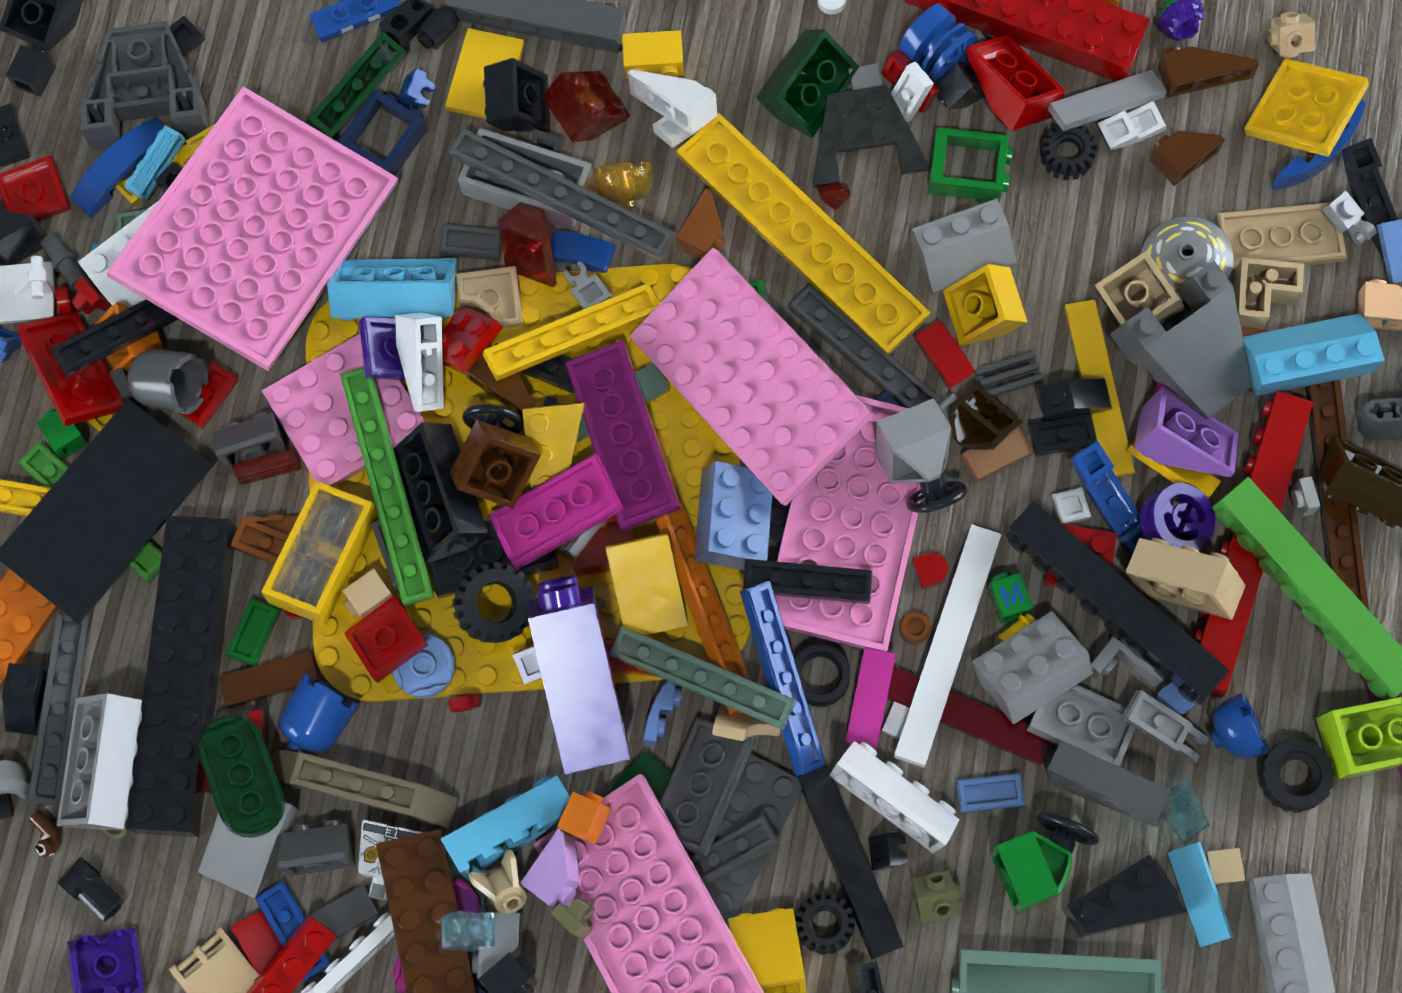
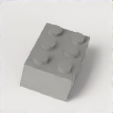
M1052 611L972 661L979 684L1013 725L1093 674L1088 651Z

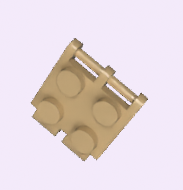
M222 926L216 929L217 934L201 947L197 945L193 948L194 953L182 963L169 968V971L186 993H247L259 978L251 962ZM218 940H223L208 954H205V951L208 950L212 945H214ZM199 958V961L196 964H194L190 969H188L184 974L181 972L194 960Z

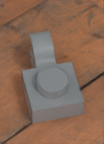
M1346 190L1336 196L1322 209L1340 233L1347 230L1353 242L1358 246L1366 239H1371L1377 233L1373 224L1360 219L1365 213Z

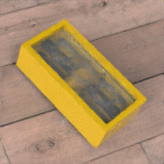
M315 481L261 591L267 602L326 626L372 530L370 523L377 520L378 513L373 502Z

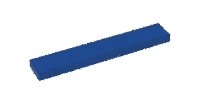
M766 581L741 590L740 594L769 689L797 700L782 732L795 775L799 776L826 764L770 581Z

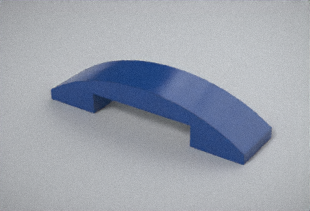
M1363 99L1360 100L1329 157L1317 154L1307 163L1298 155L1277 174L1271 187L1275 190L1296 186L1326 169L1341 154L1342 149L1346 147L1361 121L1366 102Z
M155 117L122 136L88 169L77 184L70 199L92 218L113 198L109 192L143 160L148 147L154 143L157 133L165 125Z
M1095 441L1072 456L1071 460L1096 509L1113 533H1117L1116 538L1132 557L1139 538L1145 539L1140 527V513L1112 471L1114 465L1100 443Z

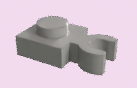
M577 262L581 271L579 275L571 276L567 270L564 271L568 284L574 286L570 291L582 309L613 298L596 273L589 277L586 266L582 262Z

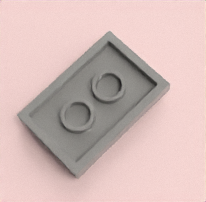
M1075 685L1037 709L1027 731L1056 745H1059L1062 740L1120 767L1135 727L1121 719L1127 707L1079 685Z

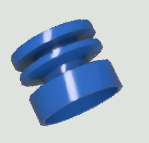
M940 3L934 4L923 12L909 27L899 44V50L912 63L916 62L919 64L923 62L921 69L927 75L930 74V79L934 83L956 62H966L968 60L965 52L966 48L977 44L979 39L972 31L967 32L968 28L963 23L954 26L956 17Z

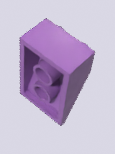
M1162 387L1140 409L1134 449L1143 456L1149 457L1162 465L1231 477L1235 471L1239 433L1212 416L1205 420L1178 399L1175 393Z

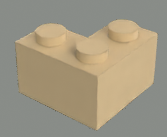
M1242 257L1235 269L1234 295L1240 326L1263 330L1270 318L1271 303L1295 305L1303 292L1304 263Z

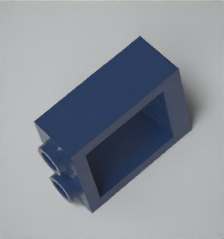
M374 90L337 142L396 176L428 130L423 114L413 107L407 109L400 105V102L391 94L385 93L383 95ZM380 108L409 124V127L384 161L355 145Z

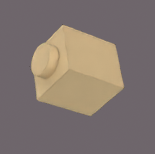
M374 569L342 590L348 598L343 604L353 618L360 615L363 619L393 597Z

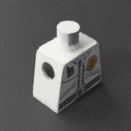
M363 820L358 873L362 876L373 878L369 897L387 901L376 843L423 832Z

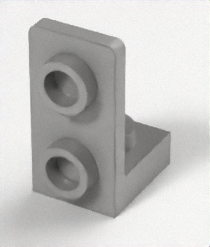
M1114 636L1091 663L1093 670L1091 676L1094 679H1097L1101 673L1107 676L1119 662L1114 658L1116 656L1154 687H1157L1163 680L1153 670L1154 664L1148 659L1143 660L1137 657L1129 649L1130 643L1124 639L1118 640Z

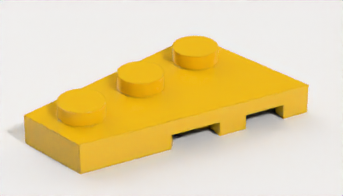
M586 402L522 409L525 437L533 440L541 454L530 476L531 490L572 467L574 450L580 431V422Z

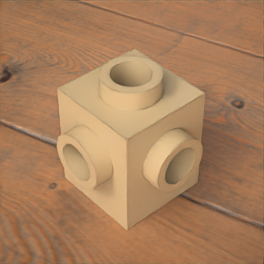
M1285 12L1281 14V17L1271 18V29L1267 30L1268 45L1285 58L1296 57L1302 52L1315 51V21L1306 13L1299 14L1297 12Z

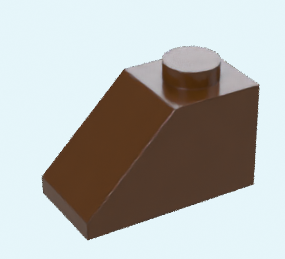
M1177 131L1170 137L1167 135L1163 136L1153 146L1155 150L1150 161L1175 186L1220 151L1225 139L1221 135Z

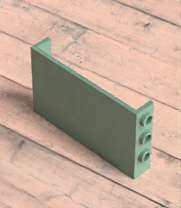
M961 949L958 952V977H952L951 993H1167L1166 989L1161 988V960Z

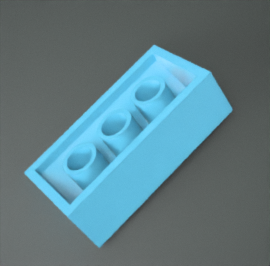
M457 258L345 260L327 283L331 318L351 321L363 316L388 318L395 317V315L420 312L440 316L442 319L453 316L456 306Z
M1360 313L1243 336L1254 397L1275 393L1277 390L1285 391L1375 373L1385 361L1376 331Z

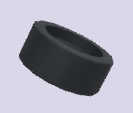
M814 644L805 647L796 655L794 662L807 704L816 707H826L835 704L845 695L850 683L851 669L847 658L839 649L828 644ZM816 657L831 660L837 666L839 672V680L836 686L830 692L824 694L808 690L801 678L804 665L810 659Z

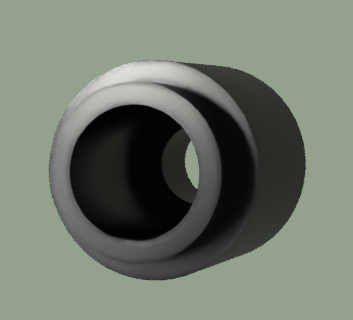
M443 5L438 9L434 8L416 28L418 42L426 49L430 50L431 47L436 50L439 49L455 31L458 18L450 9Z

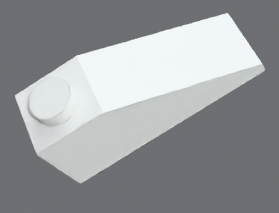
M633 69L628 72L629 88L632 96L692 135L718 116L716 94L710 88L702 86L695 80Z
M422 312L395 315L396 347L414 411L421 412L444 408L442 318Z

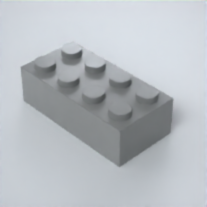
M479 128L477 135L590 190L594 180L591 163ZM464 164L458 178L462 195L574 231L577 223L576 219Z

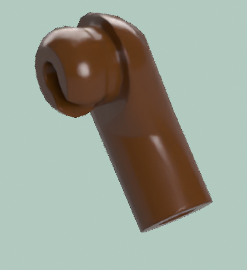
M37 810L29 818V822L41 832L40 841L35 846V851L40 857H50L59 849L60 828L42 810Z

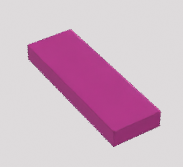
M864 647L845 742L853 743L855 741L859 745L861 742H865L872 748L878 747L896 658L895 653Z

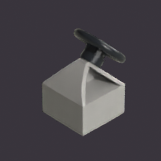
M934 398L876 422L875 455L892 484H920L921 490L912 494L906 502L908 510L915 513L933 512L949 507L963 499L968 491L967 486L963 482H945L944 475L942 474L948 462L951 426Z

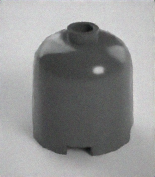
M147 349L136 356L128 373L130 392L139 403L175 413L190 414L196 411L203 402V398L199 397L202 385H208L206 364L202 358H197L192 353Z

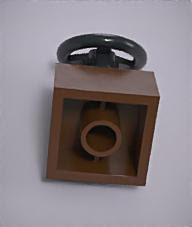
M493 404L470 406L463 412L462 419L472 430L450 471V475L457 490L514 509L541 454L532 439L518 434L524 427L523 419L518 413L509 408ZM508 418L515 424L508 427L503 423V420Z

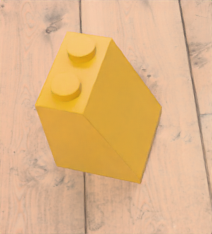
M774 908L764 913H742L736 917L728 918L730 932L764 993H807L793 908Z

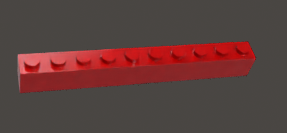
M1277 390L1271 400L1266 398L1261 411V416L1265 417L1263 427L1258 426L1252 444L1257 445L1254 456L1249 454L1243 472L1248 473L1247 477L1255 483L1281 512L1313 401ZM1232 530L1228 541L1223 540L1218 553L1229 559V562L1246 585L1232 620L1200 612V616L1205 617L1202 628L1197 627L1193 635V639L1230 670L1225 680L1211 693V695L1222 698L1228 691L1263 573L1259 566V560L1251 551H1246L1237 541L1236 534Z

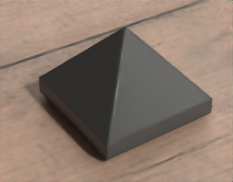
M534 129L531 144L560 153L562 136Z

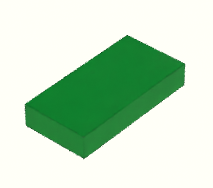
M250 598L225 655L249 666H257L281 610Z

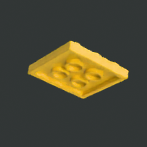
M1285 58L1244 128L1246 136L1329 157L1369 86L1368 79Z

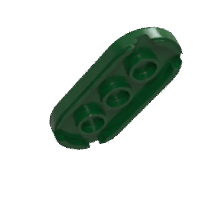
M229 715L216 719L205 729L202 739L200 738L198 753L220 818L226 828L238 836L254 838L267 834L282 819L285 811V798L262 733L255 723L240 716Z

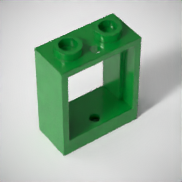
M937 127L928 194L983 201L998 199V202H1000L1002 192H1008L1010 174H1004L1005 164L1011 165L1013 147L1008 146L1009 135ZM947 145L998 151L995 183L944 177Z

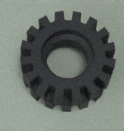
M1055 124L1053 130L1049 129L1047 131L1040 156H1042V165H1047L1045 170L1048 173L1052 170L1054 171L1053 177L1058 179L1059 175L1062 174L1064 175L1063 180H1069V177L1072 175L1073 180L1079 178L1080 173L1084 176L1088 168H1091L1097 152V142L1093 141L1094 134L1092 132L1087 134L1088 127L1083 125L1081 129L1075 127L1062 131L1059 125ZM1063 142L1073 143L1078 146L1080 155L1072 160L1065 159L1058 154L1057 147Z
M826 893L814 894L807 901H804L796 916L797 934L801 943L812 952L815 951L823 955L826 953H836V951L846 946L854 932L855 917L851 907L847 905L843 898L840 899L833 893L831 895ZM821 911L833 913L838 920V928L830 936H820L813 929L812 920Z

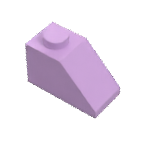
M557 829L520 883L547 905L554 908L558 903L566 906L570 904L576 895V888L580 884L575 837L560 829Z

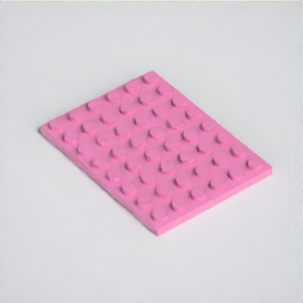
M242 87L107 271V276L269 371L327 287L329 279L338 271L398 184V177L249 89Z

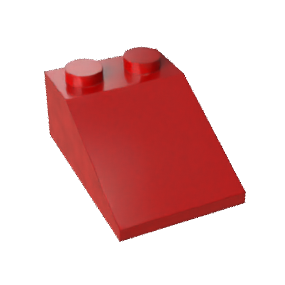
M1008 34L966 48V55L992 112L1011 131H1015L1052 118L1051 113L1048 111L1049 105L1052 102L1061 100L1066 90Z

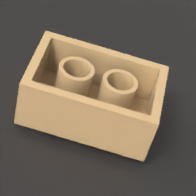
M1139 538L1126 569L1127 575L1146 598L1230 620L1233 619L1246 586L1226 556L1215 552L1210 553V555L1202 554L1195 548L1187 545H1181L1180 548L1170 546L1169 543L1158 538H1152L1151 541Z

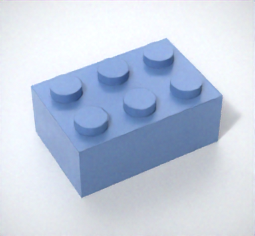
M715 461L702 472L694 561L743 571L745 559L767 561L772 493L749 468Z

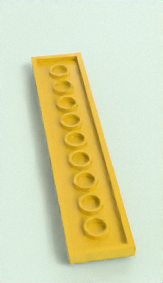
M718 113L717 117L702 127L676 151V156L834 307L850 319L887 355L891 354L930 317L931 312L732 124Z

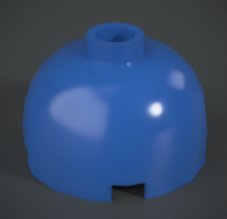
M1243 692L1228 698L1218 706L1213 716L1214 729L1210 730V735L1217 748L1223 746L1230 756L1246 760L1261 756L1270 751L1267 740H1261L1259 736L1262 730L1261 725L1248 699H1245Z

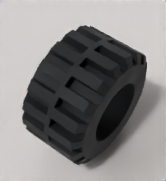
M500 562L484 564L470 570L469 573L461 578L459 585L456 586L454 591L455 598L452 599V606L455 608V613L453 614L460 623L459 627L466 631L471 638L485 643L505 642L519 636L524 632V628L529 626L530 600L536 599L535 593H532L531 590L533 586L530 580L527 581L524 578L525 574L521 570L517 571L514 569V566L504 565ZM490 584H498L504 587L512 601L509 615L499 622L485 620L479 614L476 607L478 592Z

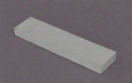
M1149 70L1052 102L1049 105L1048 111L1061 130L1066 131L1164 98L1167 90L1153 70Z

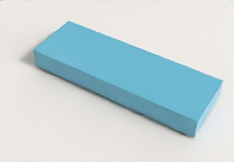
M1201 842L1167 852L1200 948L1233 938L1234 936Z

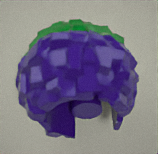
M1165 0L1160 6L1159 14L1157 15L1161 31L1168 38L1175 41L1193 38L1199 32V20H1204L1203 3L1200 0Z

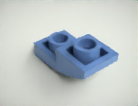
M667 681L652 705L645 727L643 739L645 745L658 746V738H664L666 719H662L661 715L674 716L675 707H681L682 689L677 688V685Z

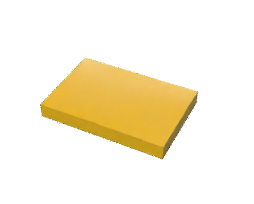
M468 28L445 103L446 111L486 119L485 90L483 86L484 67L510 58L520 61L525 46L524 39Z
M668 533L605 546L623 627L645 636L688 626Z

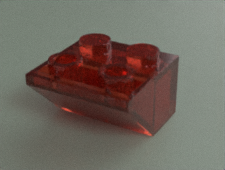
M600 71L562 72L542 95V98L572 142L592 141L630 117L623 101L615 94L609 85L608 79Z

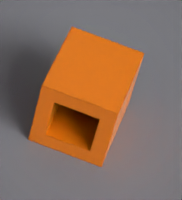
M586 790L584 796L572 792L556 828L596 845L612 809L602 804L603 797Z

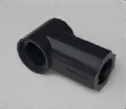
M80 857L57 883L74 899L81 900L101 921L106 922L121 909L125 901L101 879L102 875L90 863Z

